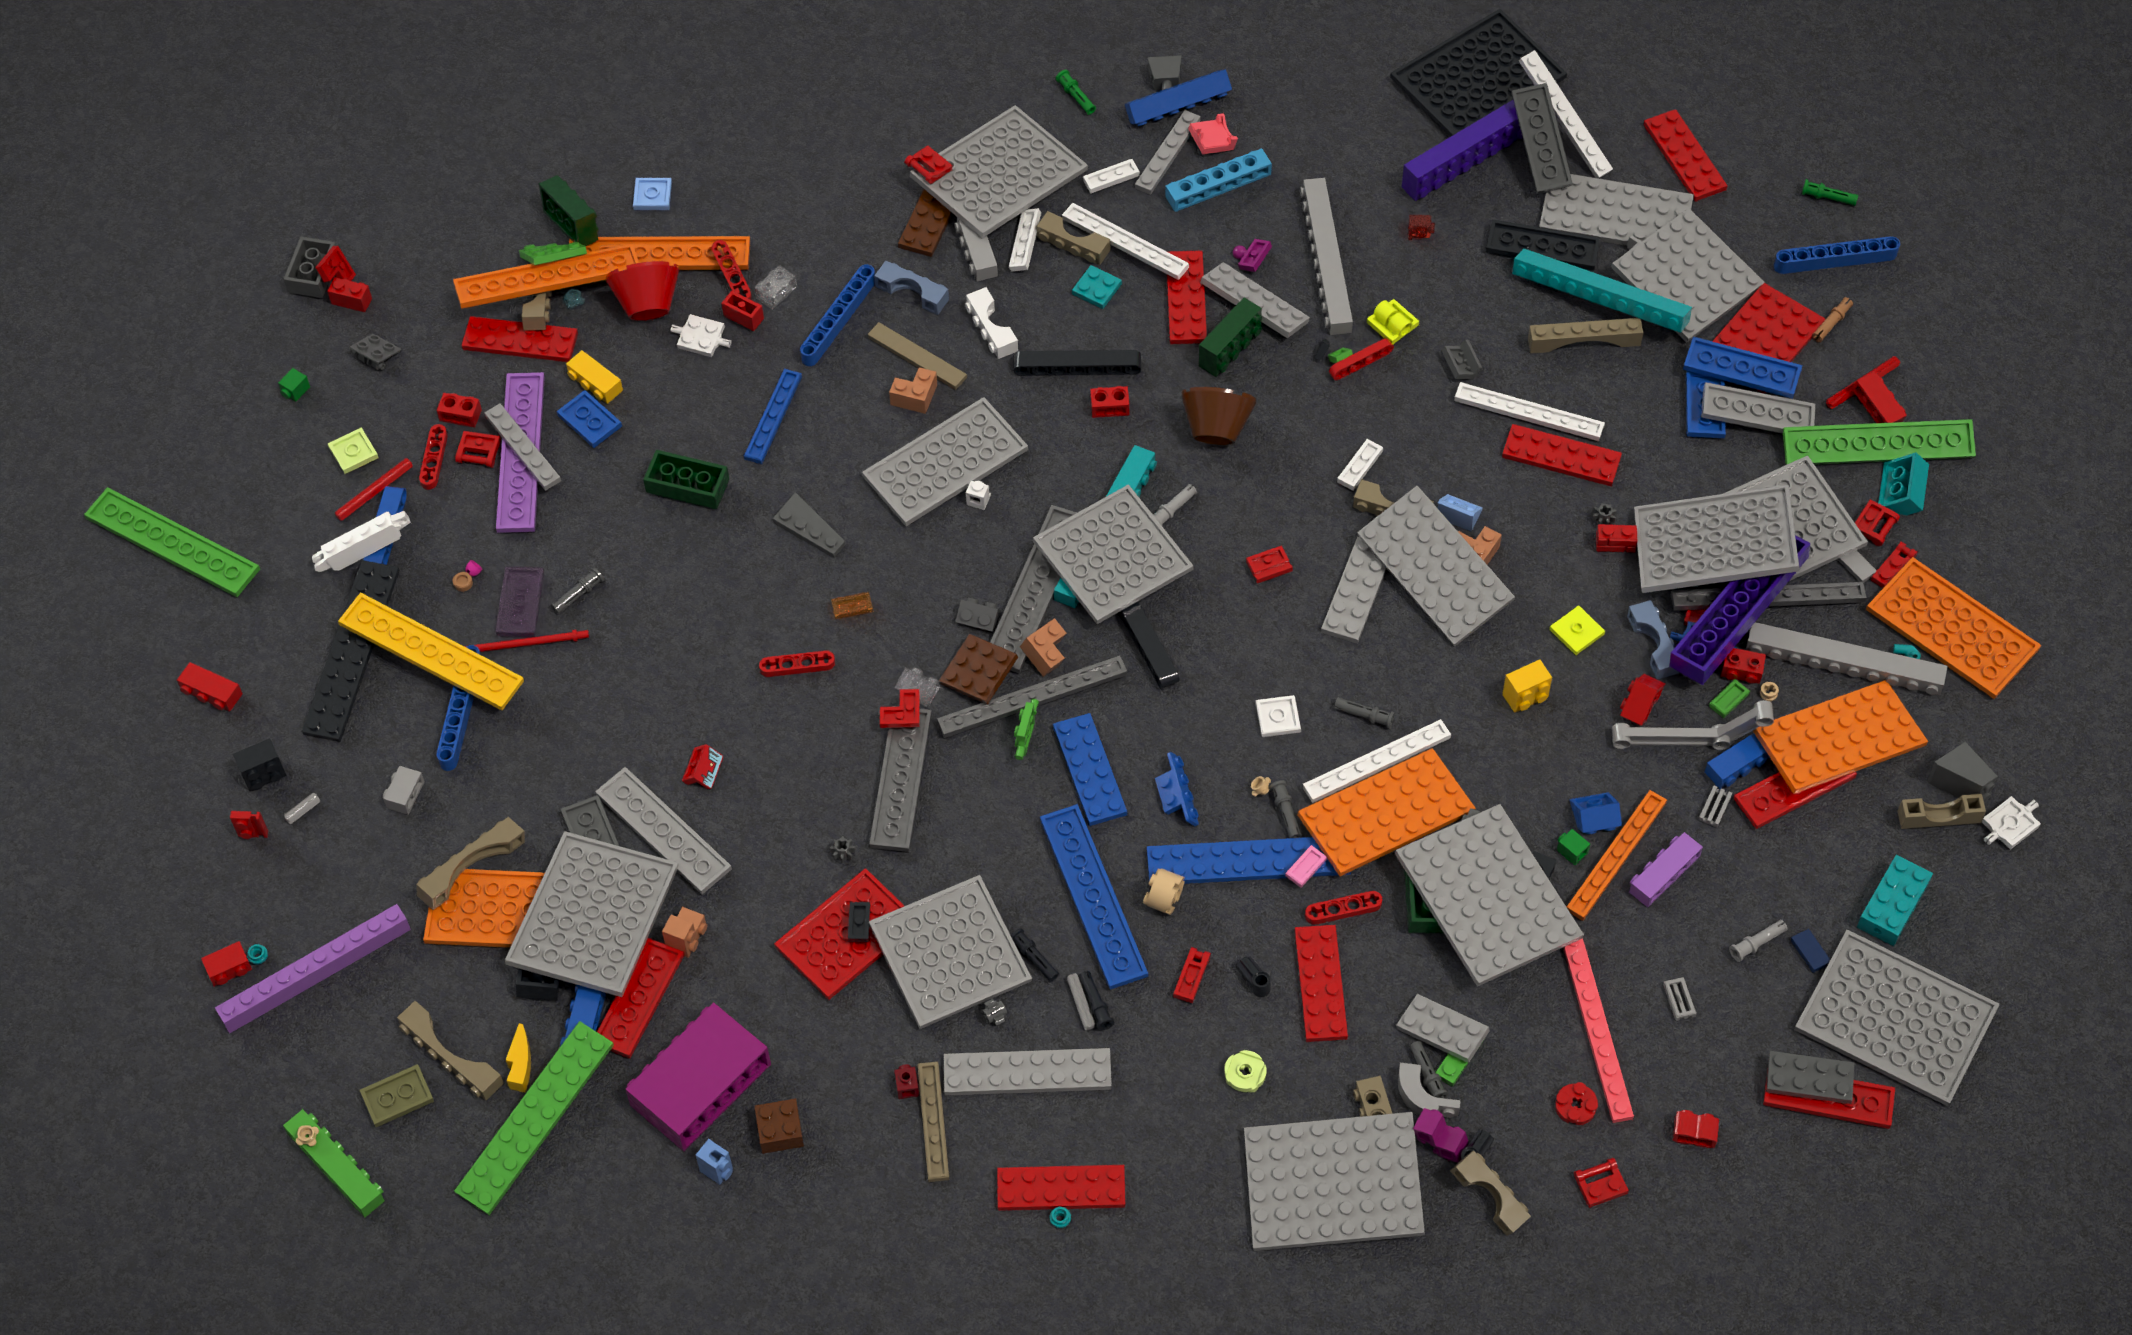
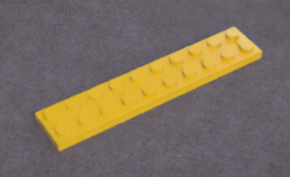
M361 592L338 620L339 625L500 710L505 708L524 682L522 676Z

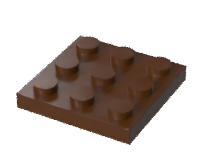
M969 634L939 682L943 686L988 705L1018 659V656L1014 652Z

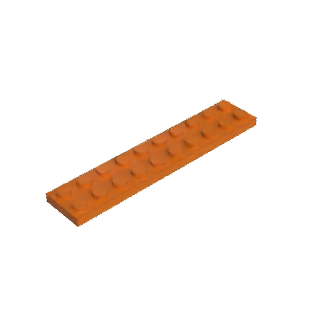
M750 236L598 237V241L586 246V251L592 252L633 244L639 263L666 261L669 262L670 266L677 264L679 270H721L713 255L712 244L717 240H723L727 243L739 269L749 270ZM718 246L717 248L720 251L722 257L725 256L723 248H721V246ZM729 260L723 263L724 268H730L733 265V262Z
M633 244L587 252V254L538 265L527 264L453 279V283L462 309L606 280V275L615 269L619 271L626 270L627 265L639 263Z

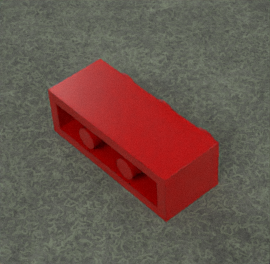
M1875 371L1856 380L1851 388L1876 423L1903 422L1907 416L1904 408L1899 405L1894 394L1888 390L1883 379Z
M189 662L177 679L181 692L186 695L196 696L201 702H209L219 710L224 709L230 712L243 694L239 684Z

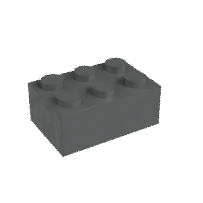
M300 237L283 279L288 293L323 298L329 281L324 282L315 267L332 246H336L335 242Z

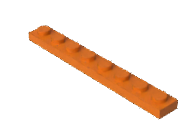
M1649 790L1568 904L1567 909L1570 914L1584 921L1666 805L1667 799Z

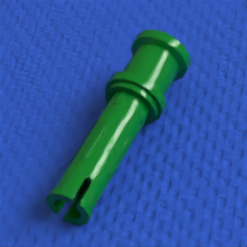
M1067 69L1060 71L1055 80L1061 83L1064 91L1071 94L1088 115L1094 113L1096 106L1092 104L1078 87L1077 80L1070 76V72Z
M1808 179L1805 180L1801 194L1816 196V199L1823 197L1853 206L1856 205L1858 199L1856 194L1825 187L1824 183L1816 184L1809 182Z

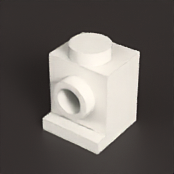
M971 481L966 491L967 505L985 510L991 496L989 486L981 481ZM974 497H976V498H979L980 501L973 500V499H974Z

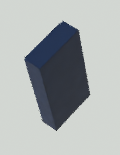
M1809 929L1791 937L1790 941L1813 973L1828 966L1830 958Z

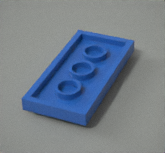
M1686 371L1687 436L1725 438V422L1701 417L1703 386L1705 382L1724 386V380Z

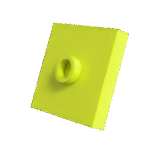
M1579 605L1552 624L1549 629L1575 655L1605 634V630Z

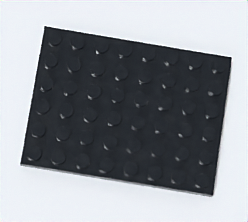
M1498 9L1391 72L1390 78L1451 137L1512 101L1511 92L1513 90L1534 86L1519 62L1522 57L1534 50L1556 83L1566 79L1567 72L1501 9Z

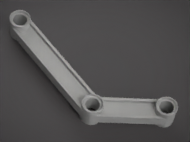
M1758 701L1754 704L1752 710L1726 724H1717L1712 728L1630 727L1626 723H1618L1612 726L1613 746L1617 749H1625L1630 747V745L1713 746L1714 749L1725 750L1731 746L1730 742L1756 728L1772 725L1774 723L1773 706L1770 701Z

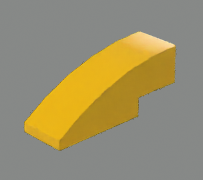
M519 1023L506 1057L507 1066L511 1069L507 1083L511 1090L526 1093L531 1071V1053L524 1026Z

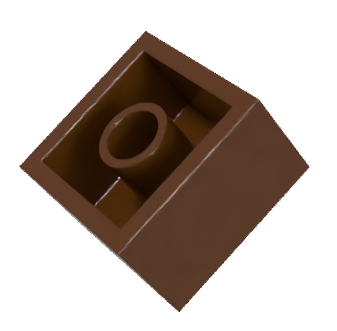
M796 1098L755 1105L762 1154L804 1147Z

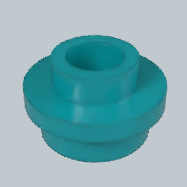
M259 944L252 945L247 952V958L252 964H261L268 957L267 949Z
M1057 1207L1050 1213V1222L1057 1228H1064L1071 1221V1214L1064 1207ZM1063 1216L1064 1220L1058 1221L1056 1218Z

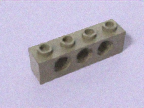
M1381 1076L1356 1081V1089L1353 1090L1355 1101L1360 1102V1117L1392 1114ZM1372 1099L1375 1100L1377 1103L1369 1104L1367 1101Z

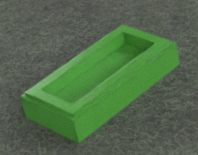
M1734 679L1709 703V707L1725 718L1749 695L1750 690Z

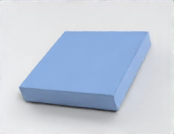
M636 178L633 209L669 210L672 179Z

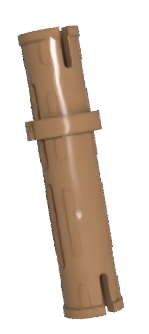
M1844 297L1813 333L1812 338L1815 340L1820 335L1816 341L1822 342L1838 321L1843 320L1845 313L1853 306L1852 300L1846 305L1849 298Z

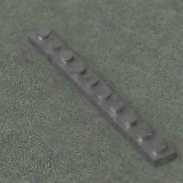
M1863 582L1785 585L1769 606L1865 602L1867 597ZM1725 588L1672 590L1670 595L1673 611L1708 609Z
M1117 656L992 699L988 705L980 703L937 718V723L943 737L946 738L1019 713L1021 708H1025L1026 702H1031V699H1037L1039 706L1126 676L1127 670L1121 657Z

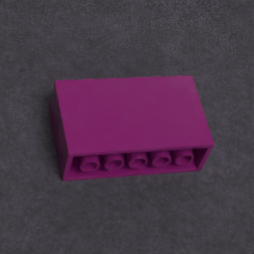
M713 1002L709 1007L707 1006L702 1010L700 1016L695 1021H691L681 1035H677L672 1040L671 1045L666 1050H661L656 1059L651 1064H647L636 1079H632L627 1084L625 1090L630 1106L682 1151H685L771 1065L768 1047Z

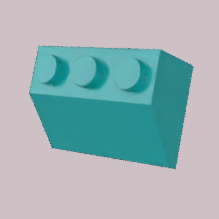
M1916 452L1884 462L1878 504L1906 516L1923 511L1929 464Z

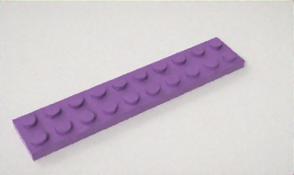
M544 372L507 373L504 408L540 452ZM502 438L496 531L497 533L535 532L538 481Z

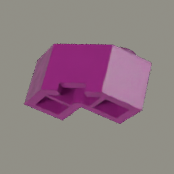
M1424 1108L1413 1127L1418 1141L1422 1144L1429 1143L1434 1147L1433 1152L1456 1163L1460 1160L1462 1150L1469 1143L1466 1132L1460 1127L1455 1126L1453 1128L1446 1125L1443 1114L1435 1109L1429 1110Z

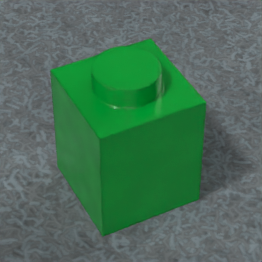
M294 368L278 382L282 396L286 399L290 398L295 402L310 388L307 376Z
M1573 829L1567 834L1563 833L1557 841V851L1574 866L1589 852L1590 843Z

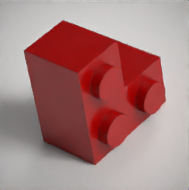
M1646 674L1639 678L1637 677L1628 688L1630 692L1628 699L1624 698L1620 709H1622L1620 716L1643 725L1647 721L1653 705L1659 700L1665 683Z

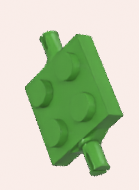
M1031 699V702H1026L1025 708L1020 710L1019 720L1021 722L1019 726L1016 725L1014 737H1016L1015 747H1017L1015 759L1023 760V756H1026L1035 725V715L1039 703L1037 699Z

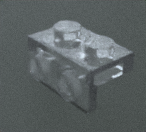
M905 667L894 688L899 691L900 689H920V704L929 707L937 691H942L943 689L939 685L940 681L931 676L925 677L922 675L924 672L916 667L912 669Z

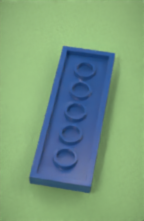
M1693 337L1683 370L1793 399L1803 365Z
M1088 713L1053 723L1055 735L1089 826L1126 816L1127 809L1091 714Z

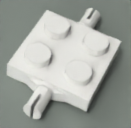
M690 314L683 327L675 325L671 327V332L680 334L677 342L679 349L712 357L719 345L728 348L731 345V340L722 338L725 325L721 322Z
M2012 796L2004 801L1982 820V823L1991 831L1984 838L1985 843L1987 842L1990 845L1993 841L1999 839L2010 850L2038 829L2041 824L2031 813L2039 806L2038 803L2032 800L2024 806L2018 803Z

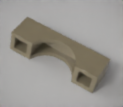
M1049 211L1046 212L1037 225V237L1040 240L1069 251L1073 255L1080 256L1091 263L1100 265L1110 252L1109 238L1096 232L1085 237L1070 235L1063 227V218Z
M552 291L534 294L536 295L534 300L523 304L522 322L524 330H546V322H550V314L547 310L551 309V302L548 297L552 296Z
M1361 479L1354 496L1353 508L1379 516L1394 504V502L1387 500L1381 494L1379 484Z
M1982 794L1962 795L1952 802L1939 805L1925 803L1922 798L1905 799L1901 801L1897 812L1901 829L1981 823L1986 809Z
M1472 1151L1450 1170L1464 1187L1479 1185L1486 1188L1492 1194L1496 1203L1493 1221L1506 1236L1515 1232L1531 1217L1527 1207L1522 1202L1517 1201L1513 1191L1508 1186L1503 1185L1499 1180V1175L1494 1170L1489 1169L1485 1164V1159L1479 1153Z

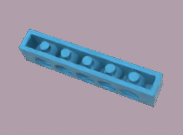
M1262 148L1251 151L1241 157H1236L1210 169H1205L1184 179L1171 182L1165 186V197L1176 212L1271 175L1272 163Z

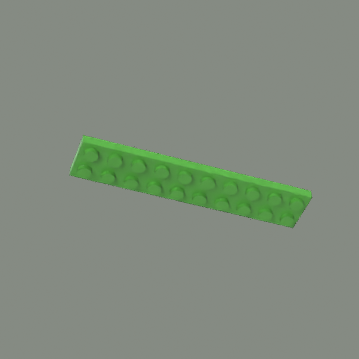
M1972 419L1783 428L1786 465L1807 455L1814 465L1887 462L1915 452L1924 460L1974 458L1976 456Z
M108 487L84 514L87 520L235 597L241 594L260 570L259 565Z
M579 1021L454 1192L487 1215H490L614 1046L613 1042Z

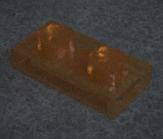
M869 592L831 599L835 619L873 612Z

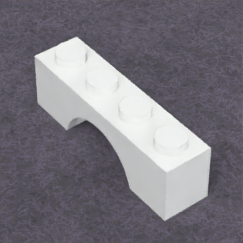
M987 287L967 294L966 310L968 313H972L974 324L976 327H980L981 335L984 340L987 339L991 353H995L997 358L1000 359L1017 352L1018 340L1011 328L997 326L989 320L995 308L994 299Z

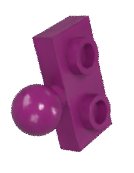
M1254 239L1248 250L1244 246H1236L1233 249V256L1240 260L1238 266L1241 270L1256 272L1272 248L1270 241Z

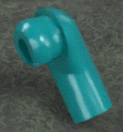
M1893 645V654H1903L1904 656L1916 659L1921 658L1920 652L1913 645Z

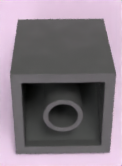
M1964 742L1934 762L1927 782L1957 798L1962 795L1982 794L1983 801L1986 802L1991 797L1990 793L1995 788L1998 776Z

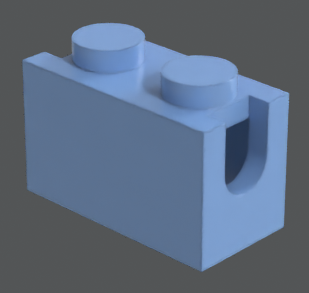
M708 1139L697 1152L696 1159L700 1172L720 1185L723 1179L727 1180L733 1172L728 1151Z

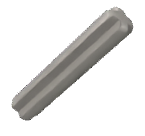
M1076 973L1068 975L1067 981L1085 1030L1093 1029L1095 1023L1079 977Z

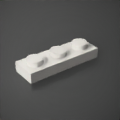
M1133 159L1085 175L1083 176V181L1091 194L1138 177L1139 170Z
M1366 439L1338 477L1337 483L1354 491L1361 479H1363L1383 452V447Z

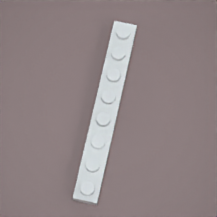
M1534 50L1522 57L1519 62L1533 84L1547 83L1556 119L1595 178L1599 179L1611 172L1613 168L1536 51Z
M1074 203L1062 214L1063 220L1090 234L1096 232L1109 238L1112 246L1177 280L1189 268V263Z
M1462 382L1459 384L1454 399L1456 402L1596 441L1600 440L1605 422Z
M1440 719L1304 783L1303 789L1311 802L1314 803L1450 739L1451 733Z

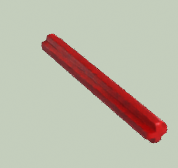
M1893 356L1867 374L1875 371L1878 376L1883 377L1900 365V360ZM1855 382L1828 398L1826 406L1829 409H1833L1855 395L1851 389Z
M408 458L402 460L335 511L336 517L340 521L344 520L412 468L411 461Z

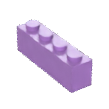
M1685 832L1680 837L1675 836L1670 842V846L1666 850L1662 849L1656 856L1657 859L1653 863L1651 861L1647 863L1643 872L1640 875L1636 874L1630 881L1629 893L1647 908L1700 857L1703 847Z

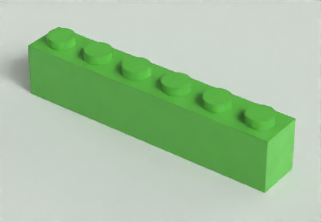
M302 1109L283 1125L286 1133L296 1143L300 1126L309 1125L319 1129V1133L316 1135V1145L311 1147L303 1144L299 1147L364 1217L368 1216L384 1202L382 1196L384 1191L376 1182L372 1184L369 1181L370 1176L363 1168L359 1170L356 1167L357 1162L350 1154L346 1156L343 1153L344 1148L337 1140L333 1142L330 1139L331 1134L324 1126L320 1128L317 1125L318 1120L312 1113L307 1114Z

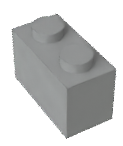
M399 766L397 772H394L389 788L383 794L386 808L409 815L425 782L422 773Z

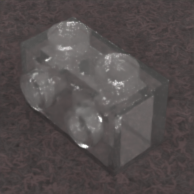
M780 265L769 272L765 279L757 283L755 287L756 299L773 310L797 287L795 275Z

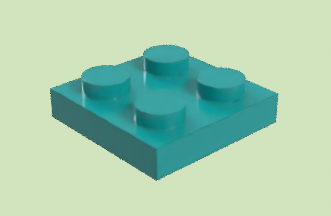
M1090 265L1072 289V295L1104 309L1122 285V280Z

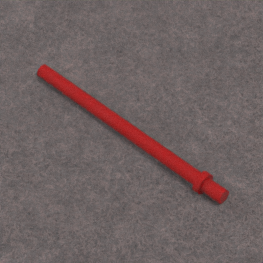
M572 630L569 633L477 644L474 646L478 647L480 652L568 640H574L575 642L578 639L589 638V631Z

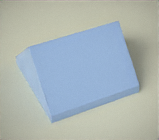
M1449 494L1439 499L1437 507L1451 524L1468 531H1472L1483 509L1480 506Z

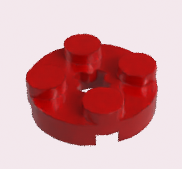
M1584 1083L1569 1084L1559 1091L1556 1096L1555 1109L1558 1116L1564 1122L1584 1125L1594 1118L1598 1108V1100L1595 1093ZM1576 1100L1581 1102V1108H1578L1577 1106L1573 1107V1101Z

